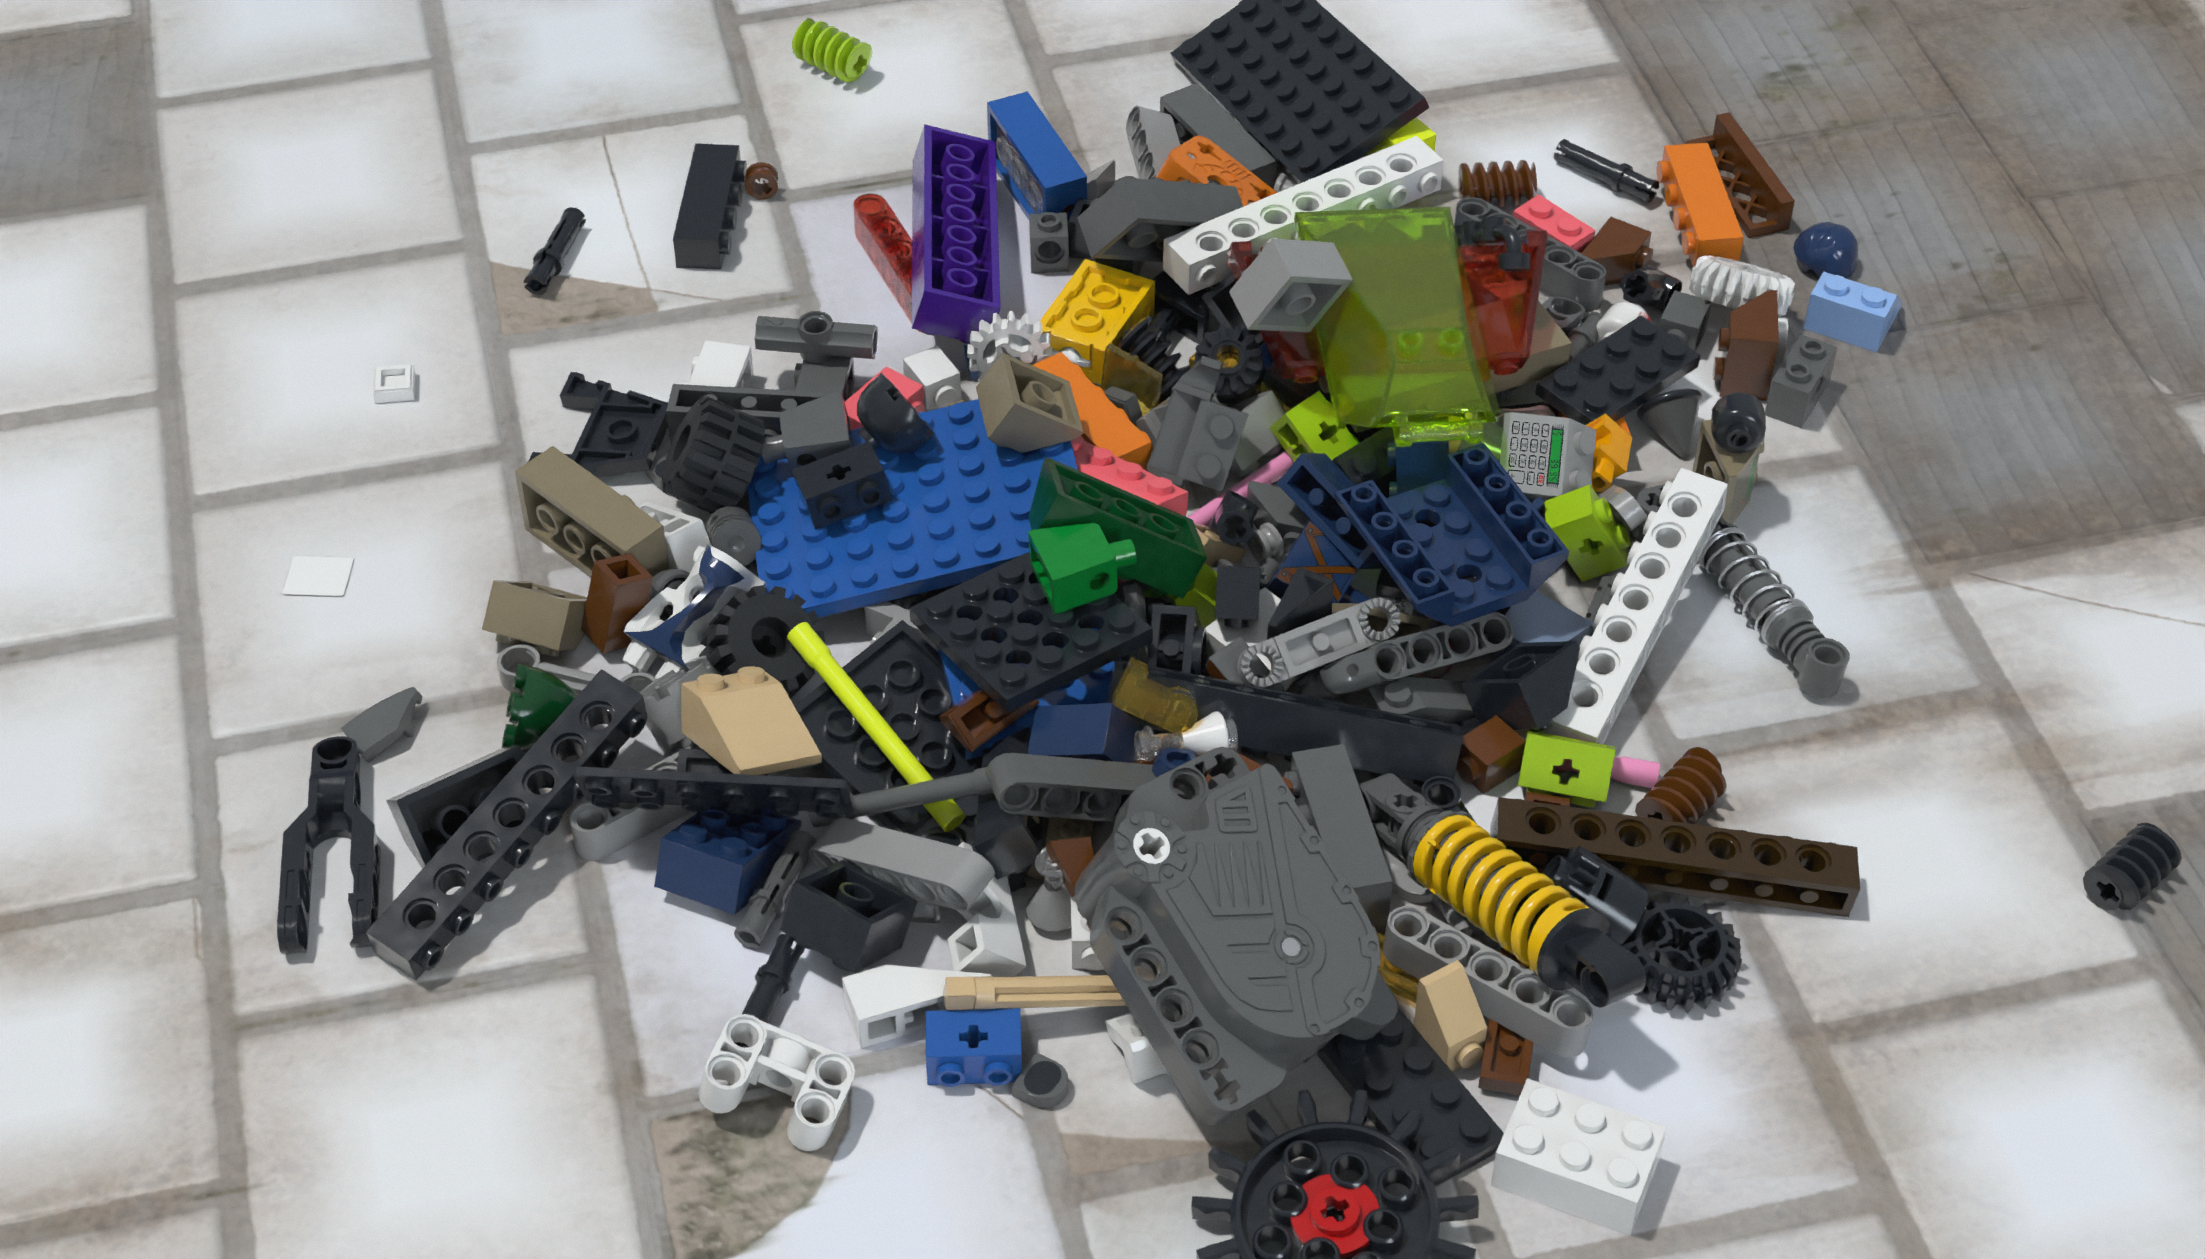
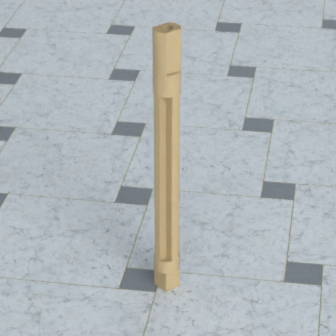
M1108 975L946 977L943 990L945 1010L1127 1006Z

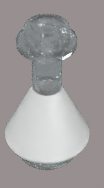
M1215 711L1181 732L1153 734L1150 726H1144L1142 731L1135 732L1134 746L1138 758H1145L1147 762H1152L1155 752H1159L1164 748L1192 750L1196 756H1200L1218 747H1227L1237 752L1238 734L1235 722L1232 719H1224L1220 712Z

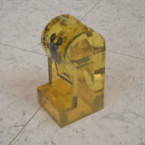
M1131 657L1112 696L1113 704L1123 711L1171 732L1181 733L1191 729L1198 717L1196 699L1193 694L1186 688H1168L1147 678L1149 674L1148 665Z

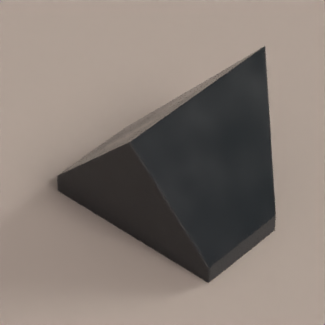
M1298 567L1268 623L1267 640L1331 615L1334 580Z

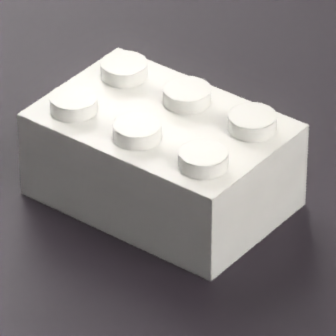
M1527 1078L1496 1151L1491 1186L1631 1236L1660 1160L1667 1127Z

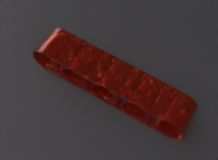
M871 193L863 194L857 197L853 203L855 236L912 324V239L882 196Z

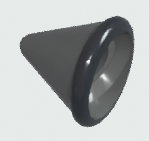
M1686 388L1657 395L1639 407L1637 416L1640 420L1645 421L1679 456L1687 457L1692 451L1702 394L1696 389Z

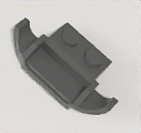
M1202 356L1174 385L1150 460L1147 464V472L1157 477L1167 478L1172 481V484L1182 489L1186 480L1222 492L1224 491L1249 416L1248 413L1212 402L1221 374L1222 362Z

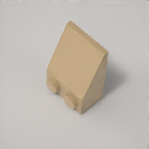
M748 666L740 668L738 673L724 676L719 674H703L696 681L681 683L682 733L733 774L762 775L822 763V754L783 685L765 672L764 669Z

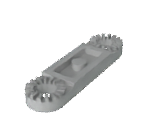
M1381 597L1372 598L1248 647L1239 656L1237 662L1238 674L1245 684L1266 688L1391 638L1399 629L1401 622L1400 612H1398L1396 605H1393L1390 600ZM1372 608L1381 609L1387 616L1388 623L1382 632H1375L1374 629H1370L1371 627L1368 626V621H1366L1368 618L1367 614ZM1255 654L1266 656L1271 663V671L1266 678H1258L1250 671V660Z

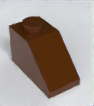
M1610 217L1581 254L1596 261L1605 268L1604 286L1619 284L1624 274H1630L1636 269L1649 265L1653 255V249L1649 248L1652 232Z

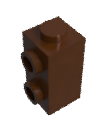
M631 553L595 561L593 565L581 630L603 654L629 646L632 640L624 633L625 627L648 604L653 576Z

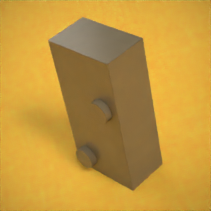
M554 446L515 471L525 530L590 578L595 561L631 553L653 577L669 569L664 526L637 507L631 498L616 492Z

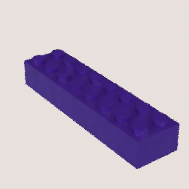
M924 124L913 158L912 329L920 330L927 335H941L970 344L971 331L979 332V322L981 320L989 324L993 323V314L997 313L999 315L1001 309L995 141Z

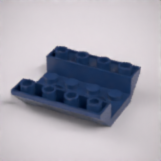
M1484 442L1447 454L1444 479L1386 498L1374 481L1370 480L1334 493L1336 502L1415 610L1450 627L1528 600L1569 557V550ZM1428 521L1436 524V526L1429 527L1419 522ZM1464 576H1470L1476 578L1478 581L1471 583L1466 579L1459 578Z

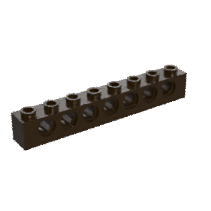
M1498 797L1490 825L1491 838L1501 841L1505 844L1506 849L1514 851L1521 856L1522 861L1529 862L1537 868L1538 873H1542L1555 856L1563 855L1567 857L1571 847L1578 848L1582 846L1640 882L1649 890L1849 917L1860 891L1858 849L1855 846Z

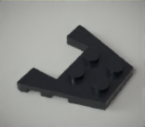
M570 372L560 393L563 407L593 410L573 453L565 455L597 478L650 470L668 429L666 414L668 403L631 390L624 394L612 390L610 383L598 380L595 384L586 381L583 374ZM532 452L528 462L543 452Z

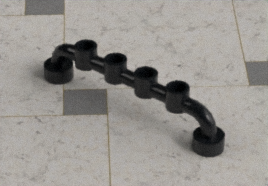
M1483 217L1482 221L1461 222V225L1441 226V229L1422 230V240L1415 243L1429 254H1444L1445 251L1464 250V247H1482L1486 243L1505 242L1507 250L1506 253L1498 254V270L1506 272L1531 270V254L1523 253L1519 232L1513 226L1506 224L1505 217Z

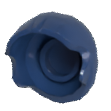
M1832 222L1814 224L1802 231L1794 242L1793 250L1804 273L1813 270L1819 277H1821L1823 272H1827L1848 279L1856 270L1858 243L1852 231L1844 225Z

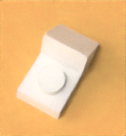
M1131 1012L1105 1021L1110 1039L1123 1050L1133 1083H1139L1168 1072Z

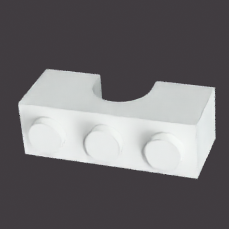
M965 842L958 846L972 850V845ZM994 876L968 911L957 910L964 916L967 922L948 938L954 971L991 974L993 977H1015L1026 967L1025 956L1008 877L1005 876L997 880Z

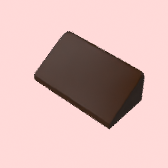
M980 687L940 715L939 718L969 752H973L1040 703L1036 699L1007 713Z

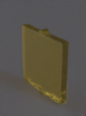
M1110 343L1105 348L1101 388L1105 391L1111 386H1115L1134 393L1144 416L1159 404L1163 375L1141 362L1138 356H1131Z

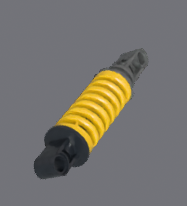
M1387 773L1359 784L1376 834L1387 845L1395 848L1398 854L1407 861V868L1411 871L1412 875L1411 879L1419 886L1429 889L1448 905H1451L1459 914L1467 917L1469 922L1482 929L1491 939L1499 942L1500 946L1509 953L1515 954L1516 958L1530 967L1549 988L1562 991L1574 987L1594 1006L1599 1008L1610 1005L1644 989L1646 975L1640 960L1632 952L1626 951L1611 939V926L1607 917L1598 910L1589 908L1577 898H1571L1568 891L1561 886L1554 885L1553 880L1545 874L1538 873L1537 868L1529 862L1522 861L1521 856L1512 850L1506 849L1505 844L1501 841L1491 838L1490 834L1476 824L1475 820L1464 811H1445L1437 805L1430 804L1421 794L1413 791L1392 773Z

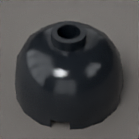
M880 373L862 391L857 402V416L863 428L858 433L865 442L870 441L874 450L880 445L891 454L903 455L914 452L936 435L928 423L919 417L920 415L916 412V409L883 373Z

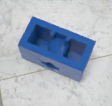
M1020 1008L926 1011L927 1085L954 1087L960 1084H991L999 1086L1015 1083L1022 1073Z

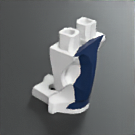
M706 545L705 548L698 546L692 559L695 564L688 578L676 590L668 587L665 588L627 623L624 633L632 641L622 660L636 671L646 673L656 657L662 659L665 662L655 676L656 680L671 670H674L675 673L680 670L689 671L685 663L699 657V654L706 647L700 644L701 641L698 639L699 631L714 619L734 595L741 591L747 594L753 586L764 585V588H766L767 584L721 550ZM703 589V590L698 594V596L692 601L693 595H694L698 590ZM667 605H673V614L666 621L661 620L660 615L663 608Z

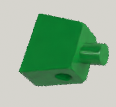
M1096 523L1028 531L1030 565L1054 614L1114 594L1118 589L1117 568L1133 565L1137 562L1135 547L1131 539L1108 543L1103 531Z

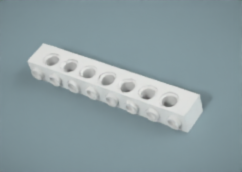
M1418 136L1412 137L1164 239L1163 270L1190 295L1223 281L1260 253L1264 245L1272 238L1319 241L1441 190L1443 159Z
M1680 468L1673 482L1667 481L1659 498L1661 506L1658 512L1651 511L1643 528L1645 536L1642 542L1635 541L1630 549L1627 558V565L1629 567L1625 574L1619 572L1615 577L1610 596H1612L1608 605L1601 604L1594 620V627L1596 629L1592 637L1585 635L1579 646V661L1576 665L1568 708L1553 718L1554 723L1547 728V734L1604 744L1725 509L1728 484L1684 468ZM1579 705H1588L1590 707H1581Z

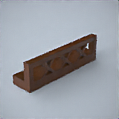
M1731 113L1716 115L1713 135L1687 140L1686 144L1708 143L1710 149L1715 148L1719 154L1718 157L1713 156L1717 168L1734 174V179L1721 176L1739 226L1748 238L1789 230L1795 200ZM1734 191L1750 196V202L1734 197ZM1749 215L1766 218L1767 221L1754 224Z

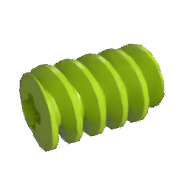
M807 18L800 24L792 41V50L796 58L806 61L808 64L834 77H838L846 83L854 82L860 78L868 68L872 58L870 44L860 42V39L850 37L849 34L843 31L839 32L837 28L828 26L823 21L814 22L810 18Z

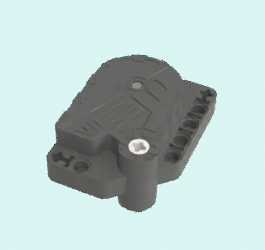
M1227 747L1214 748L1136 788L1119 809L1113 833L1082 871L1075 885L1077 909L1082 918H1085L1092 924L1090 945L1093 952L1194 1115L1201 1122L1213 1126L1223 1124L1260 1103L1283 1082L1287 1072L1303 1062L1306 1063L1338 1033L1358 1040L1371 1039L1390 1023L1397 1013V1001L1378 971L1381 959L1376 929L1372 927L1366 912L1360 904V898L1345 875L1342 876L1326 851L1327 847L1313 825H1309L1295 803V797L1277 769L1271 764H1263L1250 772L1241 756L1236 751ZM1209 774L1213 778L1207 783L1206 777ZM1174 788L1181 790L1187 799L1179 797L1175 793ZM1186 1051H1187L1194 1059H1196V1060H1197L1198 1062H1200V1063H1196V1062L1192 1061V1060L1188 1057ZM1208 1073L1210 1076L1204 1080L1203 1076ZM1221 1095L1223 1099L1218 1100L1215 1096Z

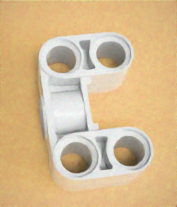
M741 1014L730 1018L725 1024L706 1063L698 1094L703 1106L715 1113H728L734 1110L740 1103L749 1083L756 1085L759 1082L792 1096L791 1101L795 1102L787 1127L788 1138L797 1148L805 1151H814L822 1148L828 1141L846 1102L854 1079L855 1069L851 1060L842 1053L834 1052L810 1042L799 1034L777 1028L752 1015ZM734 1042L745 1043L749 1047H739ZM823 1079L832 1080L837 1085L827 1084ZM715 1080H725L731 1085H721ZM804 1117L815 1118L820 1123H810Z

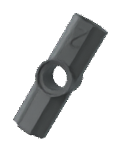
M821 311L805 313L799 319L758 316L755 349L800 353L803 360L812 364L828 362L834 356L875 359L878 327L875 325L833 322L830 315Z

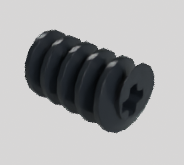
M1152 315L1137 322L1118 339L1121 342L1116 352L1118 355L1131 353L1126 360L1127 367L1132 368L1140 365L1135 373V377L1137 380L1150 377L1145 385V390L1148 393L1160 390L1154 398L1155 404L1159 405L1171 396L1174 385L1191 367L1189 365L1181 368L1176 367L1182 355L1180 353L1170 356L1166 354L1172 342L1171 340L1163 343L1157 342L1163 330L1161 328L1152 331L1147 329L1153 320Z
M2146 822L2137 824L2124 838L2117 842L2116 846L2111 848L2105 856L2085 872L2083 877L2084 889L2093 903L2102 909L2116 910L2120 908L2122 910H2131L2139 904V900H2142L2149 894L2150 890L2159 885L2160 880L2168 877L2170 872L2180 865L2182 860L2180 849L2168 834L2154 824Z

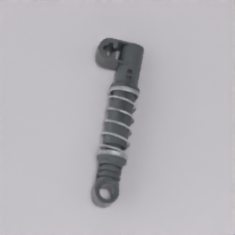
M1665 484L1646 488L1637 495L1636 501L1642 507L1647 517L1651 511L1658 512L1661 506L1659 498ZM1721 516L1698 560L1700 565L1708 574L1719 577V588L1731 591L1730 600L1732 603L1743 605L1742 614L1744 617L1754 618V628L1756 632L1761 633L1766 644H1769L1773 649L1781 650L1791 664L1795 666L1799 672L1797 683L1803 691L1819 698H1829L1836 695L1850 659L1849 651L1842 643L1834 639L1825 638L1813 624L1814 617L1808 606L1803 601L1795 599V593L1791 587L1782 584L1780 574L1770 570L1768 560L1758 555L1755 545L1746 541L1744 532L1736 525L1728 524ZM1646 520L1632 531H1629L1631 536L1639 542H1642L1645 536L1643 528Z

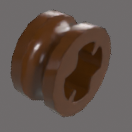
M757 162L747 168L745 173V190L748 195L759 200L773 197L778 190V172L776 168L765 162ZM760 178L767 179L768 183L763 180V184L755 182V179L760 182Z

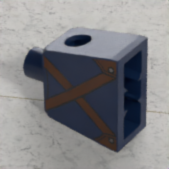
M1310 521L1291 546L1266 588L1279 599H1282L1298 567L1334 580L1333 603L1360 604L1370 599L1349 585L1358 569Z

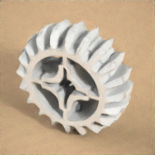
M1719 256L1699 257L1690 276L1689 289L1693 294L1728 308L1736 309L1769 289L1777 290L1778 317L1786 315L1794 296L1795 283L1791 278L1779 272L1758 267L1757 265Z

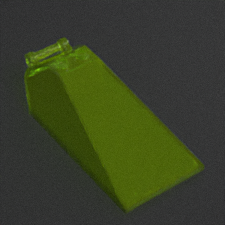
M1450 207L1295 212L1294 221L1298 240L1334 242L1353 279L1316 324L1337 429H1345L1346 424L1368 428L1392 427L1397 447H1410L1412 442L1466 440L1468 444H1481L1483 441L1482 423L1499 422L1501 414Z

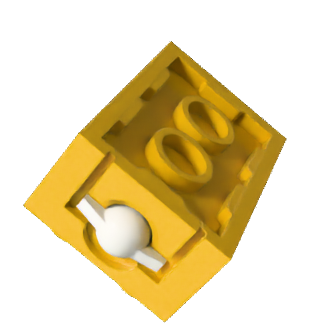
M1085 259L1040 320L1042 323V333L1050 334L1053 355L1062 352L1073 364L1076 363L1081 367L1084 375L1091 382L1105 386L1127 355H1118L1116 352L1121 342L1118 339L1124 332L1143 318L1150 315L1154 317L1155 281Z

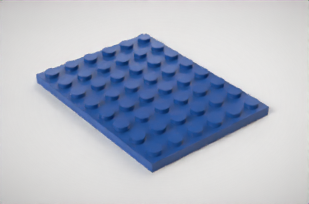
M979 399L960 402L952 406L927 412H918L919 417L923 421L925 420L936 434L928 442L914 452L903 455L891 454L880 445L874 450L884 469L893 500L816 530L801 500L787 458L765 464L761 453L755 473L747 487L750 514L761 538V550L755 552L758 578L767 584L765 588L766 594L774 586L785 588V598L792 600L796 594L806 601L801 606L805 613L808 614L814 610L818 618L960 584L1029 552L1028 531L1032 529L1028 517L1042 464L1046 457L1078 470L1071 440L1024 453L1009 447H999L988 439ZM861 428L852 430L854 446L865 443L858 433Z

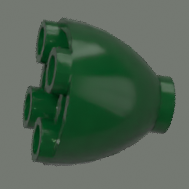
M518 664L513 689L519 690V693L510 692L506 717H509V722H513V725L506 724L501 748L519 745L522 752H528L577 697V694L555 675L540 668Z

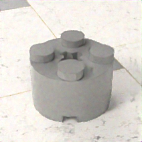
M700 656L686 662L685 664L689 671L680 670L675 673L674 670H671L639 692L644 697L647 711L646 726L658 745L663 747L664 751H668L680 743L683 747L694 743L682 733L681 683L696 681L703 674H718L707 656Z

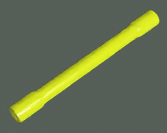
M802 622L796 625L787 635L789 642L807 664L818 672L907 783L914 784L934 780L834 659L830 649L809 623ZM953 799L923 805L944 832L955 829L963 822L966 816Z

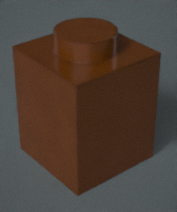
M1496 715L1463 736L1456 770L1464 781L1471 783L1481 793L1485 794L1521 771L1526 740Z

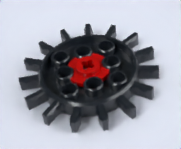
M1308 1089L1302 1090L1298 1093L1297 1116L1302 1125L1278 1136L1267 1120L1255 1109L1246 1114L1247 1130L1251 1138L1261 1147L1248 1163L1216 1147H1212L1208 1153L1209 1169L1235 1182L1236 1186L1232 1199L1192 1196V1219L1231 1223L1232 1239L1197 1249L1196 1257L1197 1259H1310L1314 1255L1322 1254L1331 1259H1476L1475 1248L1439 1238L1440 1222L1478 1218L1479 1199L1478 1195L1448 1198L1437 1197L1433 1182L1459 1168L1460 1152L1454 1145L1420 1162L1406 1148L1419 1131L1420 1112L1412 1108L1399 1120L1394 1130L1387 1135L1379 1130L1365 1126L1369 1115L1367 1091L1357 1089L1350 1103V1114L1347 1122L1319 1123L1315 1101ZM1298 1157H1307L1315 1163L1309 1168L1300 1169L1294 1167L1291 1161ZM1346 1170H1353L1362 1177L1354 1182H1345L1339 1179L1337 1175ZM1398 1183L1406 1186L1409 1191L1403 1195L1396 1196L1389 1194L1385 1188L1388 1185ZM1289 1198L1296 1200L1300 1205L1294 1210L1284 1211L1276 1207L1275 1204L1282 1199ZM1383 1225L1392 1228L1395 1234L1388 1238H1378L1370 1231L1377 1226ZM1268 1241H1278L1285 1246L1281 1252L1275 1254L1266 1253L1260 1247Z

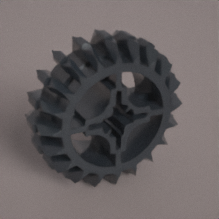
M1670 896L1666 898L1663 905L1651 899L1646 905L1637 926L1621 945L1622 948L1632 952L1640 960L1645 971V987L1642 991L1635 993L1634 996L1647 994L1650 1006L1657 1001H1661L1666 1004L1668 1012L1675 1005H1682L1688 1013L1693 1008L1694 1003L1706 1010L1708 1005L1711 1004V1000L1721 1002L1722 997L1726 994V990H1731L1732 986H1734L1737 972L1740 971L1742 963L1740 958V939L1734 937L1733 924H1722L1721 912L1707 913L1706 902L1699 907L1692 906L1688 896L1681 904L1675 903ZM1654 940L1653 947L1645 950L1644 946ZM1711 958L1712 963L1702 968L1703 960Z

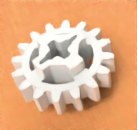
M1013 311L1008 312L1007 319H1001L997 313H994L993 323L989 324L981 320L979 322V332L971 331L970 344L967 346V358H970L969 369L971 372L978 371V381L980 382L1001 353L1030 365L1053 356L1050 334L1042 333V323L1040 321L1030 325L1029 315L1026 313L1020 320L1015 319Z

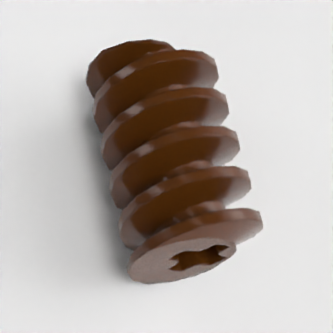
M1520 160L1515 170L1511 161H1505L1500 171L1497 162L1491 161L1488 164L1487 171H1485L1483 164L1476 162L1472 172L1466 163H1461L1458 171L1459 200L1474 197L1491 204L1492 198H1496L1500 208H1504L1507 197H1511L1514 206L1519 207L1522 196H1526L1527 201L1536 196L1537 175L1535 163L1532 162L1530 169L1526 160Z
M1690 748L1665 773L1664 777L1654 785V788L1646 793L1644 798L1636 804L1635 813L1639 817H1652L1660 820L1696 824L1697 819L1707 812V808L1714 805L1717 798L1726 792L1727 783L1722 774L1720 762L1705 748Z

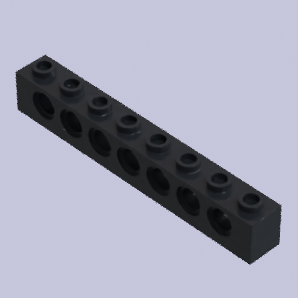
M601 669L366 931L373 951L414 980H417L425 970L433 969L441 960L445 947L455 936H461L468 930L473 922L474 914L485 902H490L497 897L503 887L504 880L515 868H521L526 864L533 852V847L544 835H550L554 832L562 819V814L573 802L577 803L583 799L584 795L573 777L574 767L609 768L615 762L619 749L626 741L640 734L648 718L643 695ZM599 724L608 725L606 728L601 730L592 729L593 727ZM570 756H580L576 761L564 762ZM542 788L552 789L543 795L535 794V792ZM512 821H523L517 827H505L508 823ZM486 853H492V854H494V855H493L490 859H488V860H485V861H477V860H476V859H477L480 855H482V854H486ZM464 887L458 894H446L451 888ZM423 921H434V923L428 928H416L417 925Z

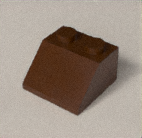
M1769 289L1731 311L1728 327L1720 328L1718 351H1723L1722 357H1715L1713 364V380L1719 381V397L1730 393L1742 392L1755 396L1758 400L1767 401L1779 344L1777 290Z

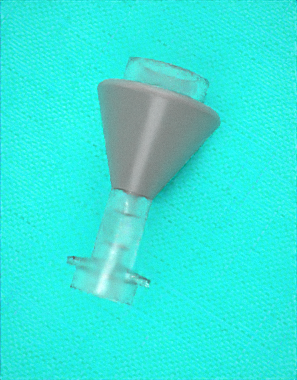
M1045 847L1038 853L1035 859V867L1044 876V883L1029 898L1026 905V914L1031 923L1036 927L1048 932H1058L1071 927V898L1063 883L1064 875L1056 861L1052 863Z

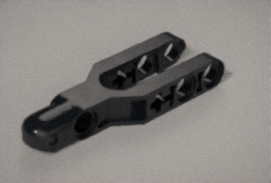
M331 737L321 740L314 745L309 778L308 807L283 832L277 916V937L281 954L305 953L307 951L313 851L320 843L334 837L351 839L350 868L354 882L353 893H348L353 939L350 941L351 948L371 947L366 931L378 919L381 848L375 834V825L360 810V756L356 741L349 737Z

